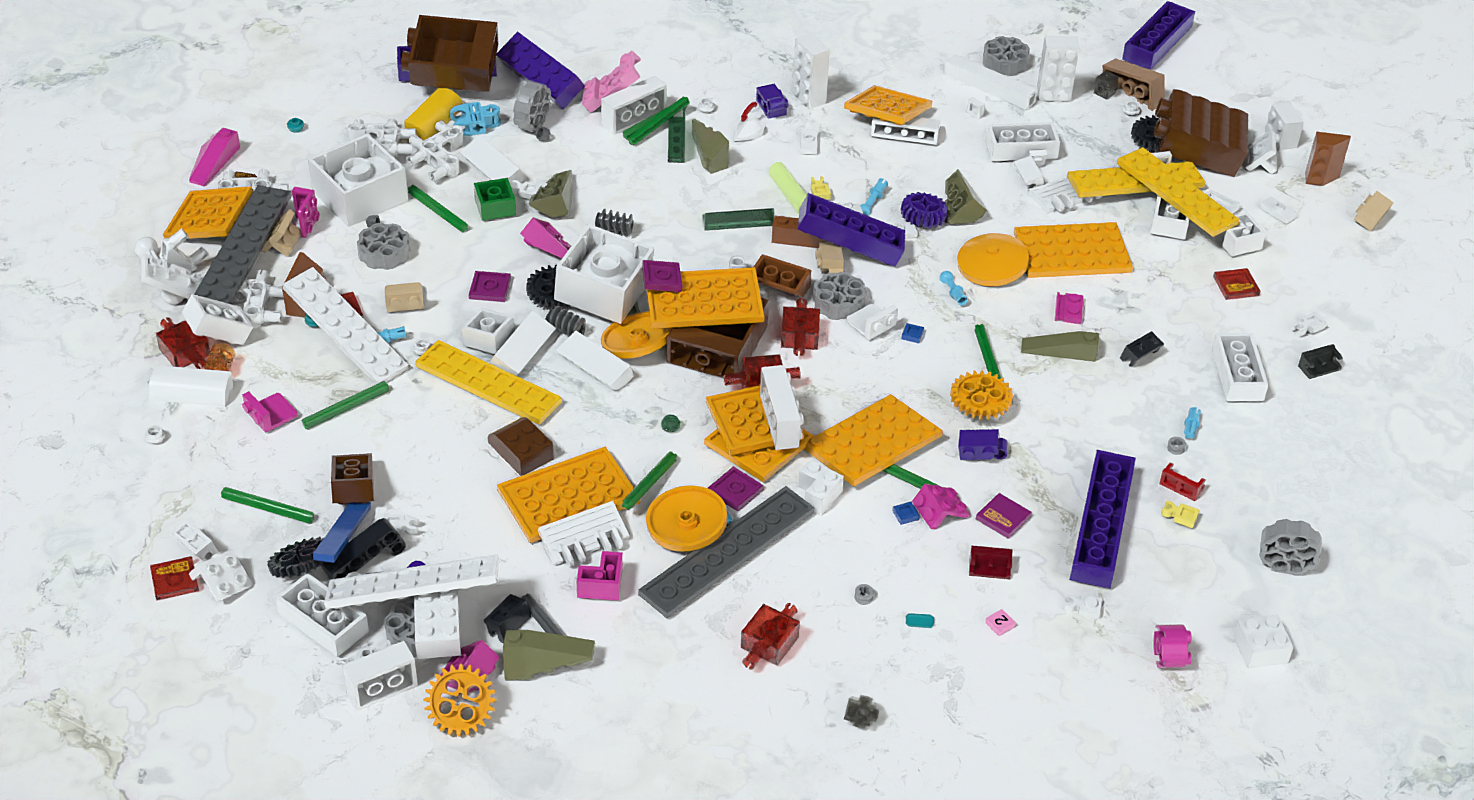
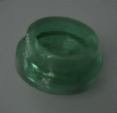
M666 415L661 421V428L666 432H675L680 428V421L675 415Z

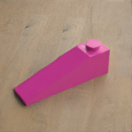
M221 128L201 146L189 178L190 183L206 186L240 149L238 131Z
M534 217L520 233L527 245L531 247L533 245L560 258H563L571 247L549 222Z

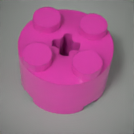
M1183 624L1156 625L1155 627L1158 631H1154L1153 648L1154 655H1159L1160 661H1156L1157 667L1175 668L1191 665L1192 656L1191 652H1188V644L1192 641L1191 631H1186V627Z

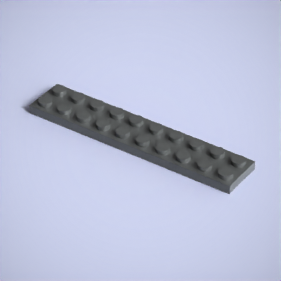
M257 185L194 295L232 304L292 197L291 191Z
M785 486L725 528L721 536L713 543L692 551L638 589V595L665 618H669L812 515L815 507Z

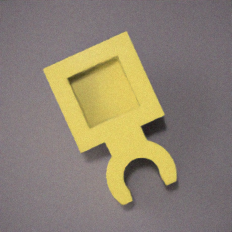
M820 176L819 181L811 177V194L826 200L831 199L828 183H824V177Z
M1166 501L1161 515L1164 517H1174L1173 522L1193 528L1200 510L1182 503L1178 507L1173 502Z

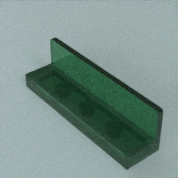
M683 107V117H672L669 119L668 163H685V107Z
M774 208L702 214L704 230L772 226Z

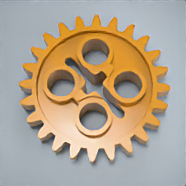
M973 370L972 375L966 372V376L960 375L959 379L955 378L950 391L951 402H954V407H959V412L965 411V416L972 414L973 419L979 416L980 420L983 419V416H986L988 420H990V416L997 418L998 414L1003 416L1004 411L1008 412L1009 407H1011L1013 399L1012 388H1009V383H1004V378L998 379V374L991 376V372L984 374L983 370H981L980 374Z
M463 664L459 665L458 670H456L454 665H451L450 672L442 668L443 675L435 674L437 681H429L433 687L432 689H425L430 694V697L424 698V701L429 702L430 705L426 706L424 710L432 712L428 715V719L435 718L433 726L441 724V732L448 728V735L450 736L454 730L458 737H461L462 731H465L466 735L470 736V729L478 732L477 725L480 724L485 727L486 725L483 720L485 718L492 719L488 712L495 711L490 704L497 702L496 699L491 698V695L495 694L496 691L489 690V687L493 684L491 681L484 682L488 677L486 674L479 677L481 671L479 668L473 673L471 665L466 670H464ZM451 681L458 682V689L455 692H449L447 689ZM472 687H478L480 690V694L476 698L469 697V690ZM444 693L460 698L462 695L465 700L479 703V706L475 707L465 703H460L458 706L456 701L443 698L441 695ZM450 702L452 705L451 711L443 714L441 712L442 704ZM467 708H471L473 710L472 718L464 720L462 712Z

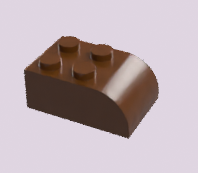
M522 417L488 435V443L520 476L554 460L553 442L526 417Z
M372 453L332 455V504L345 505L350 502L363 504L374 501Z

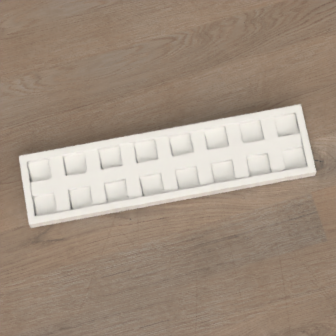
M313 267L283 284L284 291L375 385L382 381L388 382L408 369V364Z
M495 554L332 579L329 582L324 604L326 609H340L349 605L360 606L375 601L384 602L388 599H404L414 595L425 596L434 592L445 593L453 589H469L479 585L489 586L497 583L500 563L499 556Z

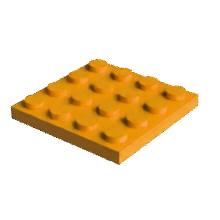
M874 85L844 103V109H848L852 113H862L866 117H877L881 121H892L896 125H904L931 108L933 101Z
M252 186L189 191L164 231V238H170L181 228L188 234V239L228 236L254 192Z
M760 385L706 397V404L729 455L774 446L760 398ZM802 429V435H803V437H802V439H800V440H803V439H804V436H805V433H804L803 429Z
M717 428L704 439V445L764 483L805 449L806 444L811 441L814 435L803 429L805 436L803 440H799V447L776 450L775 446L729 455Z

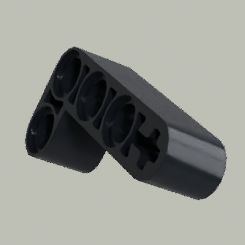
M382 518L349 541L335 562L323 563L324 566H321V568L330 580L345 578L349 573L359 570L385 549L392 556L401 554L406 548V543L389 520Z

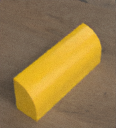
M438 88L404 121L405 129L416 128V135L422 140L432 137L439 132L435 129L436 123L443 121L447 124L451 120L450 110L454 106L463 104L461 98L450 89Z

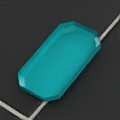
M908 613L906 615V625L909 627L932 628L934 626V617L929 614Z

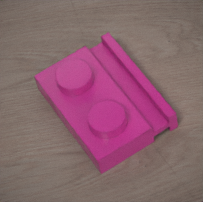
M1057 292L1055 321L1059 319L1066 323L1081 324L1083 295L1070 293L1062 295L1060 292Z

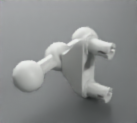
M182 228L170 238L167 237L162 240L161 253L159 254L161 259L157 256L158 245L153 238L142 237L135 243V253L140 258L145 253L156 257L158 264L166 261L168 267L174 264L190 270V272L196 270L197 265L209 256V253L202 246L190 256H186L177 248L183 241L189 238ZM165 290L161 292L162 298L169 304H178L184 299V297Z

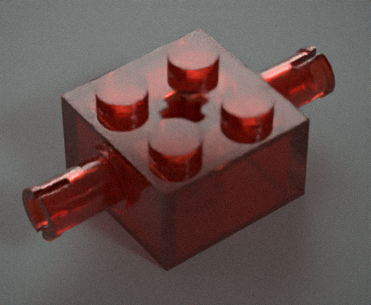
M801 298L797 299L796 307L783 306L781 348H794L793 353L798 356V351H800V356H803L805 349L818 350L820 309L807 308L808 301L803 298V303H801Z
M166 317V320L163 318L160 325L164 330L156 333L159 350L173 367L184 368L194 364L195 368L201 369L198 365L199 363L203 368L206 365L204 358L211 356L206 336L194 334L186 320L174 324L171 318Z
M780 354L743 357L740 373H725L723 376L724 385L741 384L742 389L759 386L761 383V367L783 365ZM800 367L785 368L786 372L790 373L791 379L801 378Z
M787 603L780 612L763 604L741 631V648L749 652L742 660L746 668L750 665L749 669H754L761 658L778 666L799 638L800 621L793 618L798 611L795 605L791 606V603Z

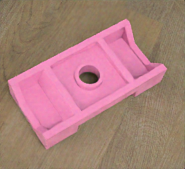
M633 51L625 53L620 58L619 66L609 75L603 76L601 80L594 77L586 81L583 88L582 105L592 113L601 106L602 98L625 89L637 81L640 75L634 65L641 61V58Z

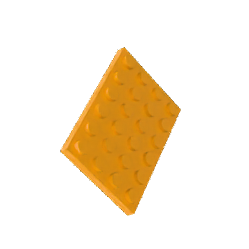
M1117 222L1014 227L1015 238L1023 242L1029 253V265L1026 270L1028 278L1132 273L1133 266Z
M755 267L680 271L682 292L646 289L651 329L764 322V312Z
M890 394L812 437L804 450L831 470L843 475L844 480L852 486H856L942 437L943 430Z
M606 446L497 484V491L529 543L541 540L538 533L539 527L613 501L617 511L626 509L622 507V501L634 489Z

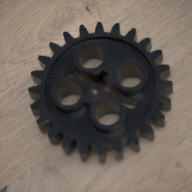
M1152 115V118L1148 116L1145 119L1140 117V121L1136 120L1133 123L1131 139H1134V143H1138V147L1148 148L1149 152L1155 150L1157 153L1159 151V142L1156 141L1157 137L1153 136L1159 118H1156L1154 115Z
M557 264L554 268L548 265V269L541 267V271L535 270V274H530V278L527 279V296H529L530 301L534 300V305L540 303V308L547 306V310L556 306H560L562 309H564V306L571 308V305L554 299V278H556Z
M312 537L309 540L303 539L302 542L296 541L293 545L288 544L287 547L281 548L280 552H275L274 556H271L270 560L267 561L270 574L276 576V578L280 576L282 579L287 576L291 578L296 574L297 576H300L301 573L308 574L309 570H316V568L324 566L323 563H326L325 561L313 560V553L324 538L318 537L314 539Z

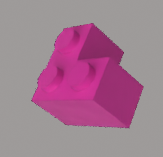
M602 551L600 567L579 565L576 581L577 598L619 600L623 573V552Z

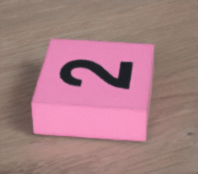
M1003 609L990 615L985 621L998 636L1014 628L1016 623Z

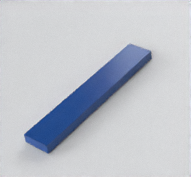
M350 502L314 551L313 560L335 562L370 511L371 502L363 504Z

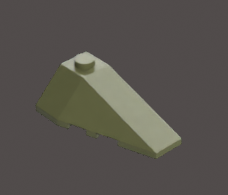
M692 119V136L703 168L710 174L727 169L729 163V140L720 131H713L712 127H706L704 123Z
M959 169L945 180V193L947 194L945 202L948 210L946 219L950 224L975 223L984 216L987 211L986 207Z
M572 170L553 175L546 182L547 185L539 189L540 193L538 195L534 194L531 196L529 206L550 217L557 216L561 218L566 216L571 208Z
M1076 331L1022 338L1021 353L1095 362L1099 346V333Z
M506 630L503 643L505 681L528 680L534 678V674L544 671L548 674L553 672L554 668L561 666L571 667L591 661L594 655L595 640L533 630Z

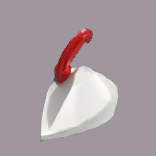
M757 102L749 104L742 113L741 120L737 124L734 133V141L757 139L763 135L764 123L756 119L755 116H747L753 107H757Z

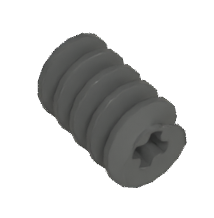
M605 208L601 213H597L595 227L604 230L608 229L609 232L615 231L616 234L621 232L622 235H627L628 233L630 236L634 224L633 214L626 218V213H623L622 217H620L619 211H617L614 216L612 210L606 214Z
M556 306L546 315L545 320L553 325L557 331L569 337L575 331L582 335L585 333V318H580L579 315H574L573 312H568L567 309Z

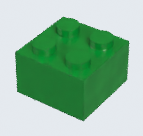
M508 177L474 183L475 202L482 221L516 215L515 196Z

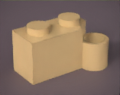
M819 242V249L815 250L817 268H820L821 272H843L844 258L841 246H837L832 242Z

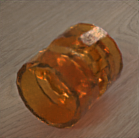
M225 343L214 344L204 368L207 370L230 371L236 355L235 350Z

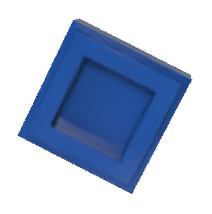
M906 323L901 339L919 344L924 333V327Z
M912 502L893 506L892 511L900 525L919 520V514Z

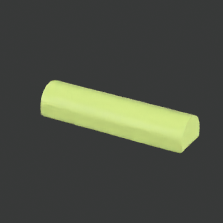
M776 162L769 168V175L799 214L800 207L807 194L782 162Z

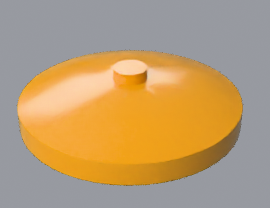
M1001 233L983 234L968 240L960 248L957 255L958 269L963 277L975 284L1001 286L1017 280L1026 272L1029 265V253L1023 242L1013 236Z
M649 311L626 316L621 324L614 322L605 329L601 336L602 348L620 359L641 357L666 345L667 336L672 327L651 329Z
M693 485L680 486L665 491L650 504L646 513V525L650 537L658 545L673 551H693L710 545L721 536L728 521L727 509L723 499L708 488Z

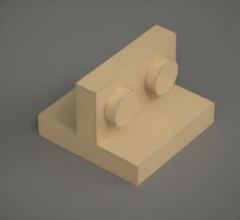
M289 209L278 220L262 249L263 253H266L271 247H274L286 257L291 253L301 235L300 229L291 223L295 212Z

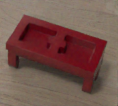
M971 545L969 576L1010 580L1013 549Z

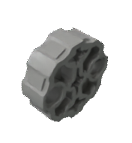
M995 37L993 40H988L984 45L983 66L1003 75L1015 76L1027 70L1030 48L1015 37Z
M532 80L527 81L521 87L513 109V121L515 125H518V128L537 132L539 127L544 124L551 105L550 88H547L545 84Z
M376 223L367 229H363L359 233V240L357 241L359 259L372 269L389 270L405 263L409 259V252L411 251L408 232L404 231L400 225L394 223Z
M846 272L822 275V278L815 282L813 288L815 310L832 320L847 319V316L865 307L867 291L864 289L865 283L860 278H856Z
M1289 519L1277 520L1275 524L1266 526L1263 529L1259 556L1262 563L1267 564L1274 572L1302 575L1319 565L1322 537L1307 522L1301 520L1291 521Z
M411 596L409 599L398 601L391 606L389 615L385 617L387 640L390 641L391 645L404 641L413 657L417 658L414 596Z

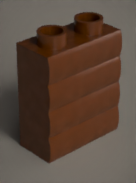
M419 15L416 28H408L407 47H411V52L403 51L401 69L402 71L409 72L410 84L488 92L499 45L498 22Z
M1173 89L1169 99L1161 98L1155 110V117L1159 119L1153 133L1154 137L1160 138L1159 152L1170 151L1174 158L1193 162L1195 165L1235 177L1248 155V113L1240 109L1229 108L1222 103L1211 102L1204 97L1191 95L1178 89Z
M761 297L764 322L672 327L667 336V363L738 382L768 326L769 299Z

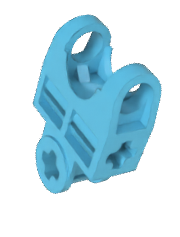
M473 102L454 106L450 110L451 119L456 121L453 125L465 126L463 136L485 134L486 128H495L501 124V119L499 118L500 108L494 104L481 106L480 102ZM456 111L462 112L459 116L453 115Z

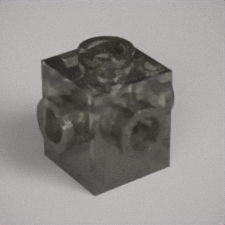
M1107 71L1098 75L1094 81V94L1108 100L1116 93L1119 87V77Z
M860 695L859 698L851 696L848 700L844 720L853 722V726L865 729L866 726H871L878 719L879 709H876L877 703L873 702V698ZM861 709L865 711V715L861 713Z

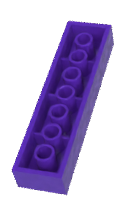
M1096 450L1069 580L1111 588L1136 457Z

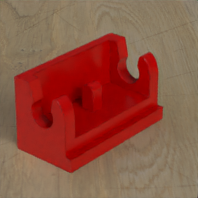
M1170 462L1163 469L1159 484L1195 501L1204 490L1206 479L1201 478L1197 483L1186 476L1174 472L1171 469L1174 464Z

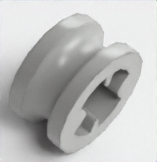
M1172 437L1168 441V451L1174 455H1181L1185 451L1186 442L1181 437Z
M867 584L858 585L855 589V601L861 605L870 604L873 600L874 590Z

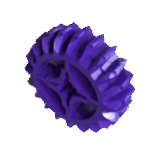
M925 192L906 195L900 209L902 218L906 222H910L911 225H917V227H928L930 229L932 226L937 228L938 225H942L948 212L946 202L942 198H938L937 195L933 196L931 193L926 194Z

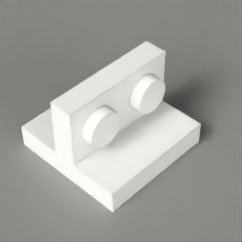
M1269 130L1248 145L1245 168L1249 172L1259 165H1262L1271 174L1277 171L1276 133L1273 130Z

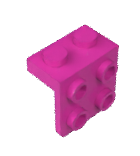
M294 186L292 196L296 218L299 219L301 237L306 238L308 233H311L315 222L319 220L320 214L317 210V198L315 197L314 190Z
M250 391L242 394L244 401L242 407L244 411L250 415L265 433L298 416L296 409L280 393H275L260 401Z
M924 484L912 500L930 529H937L947 515L963 518L970 516L966 504L957 496L958 493L951 487L946 488L938 485Z

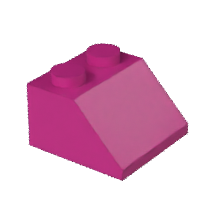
M483 640L461 647V656H452L444 669L450 672L451 665H454L456 670H458L459 665L463 664L464 670H466L471 665L473 673L478 668L481 670L479 677L484 674L488 676L496 668L495 664L499 656ZM451 681L448 687L457 690L458 682ZM472 687L469 690V692H472L474 690L479 691V688Z

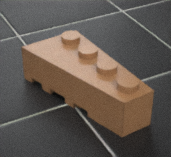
M1116 58L1102 65L1104 81L1117 89L1121 88L1129 97L1132 95L1137 99V102L1146 104L1151 111L1156 109L1161 98H1165V74Z

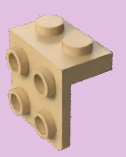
M420 282L385 286L387 312L424 309Z

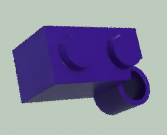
M775 83L756 87V101L768 119L787 115L788 100L784 98L781 90L777 88Z
M999 429L960 430L958 443L960 460L1004 459L1008 453V441L1000 438Z

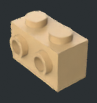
M1378 191L1373 196L1369 194L1363 202L1365 205L1361 203L1355 211L1358 214L1354 220L1369 231H1372L1394 202Z

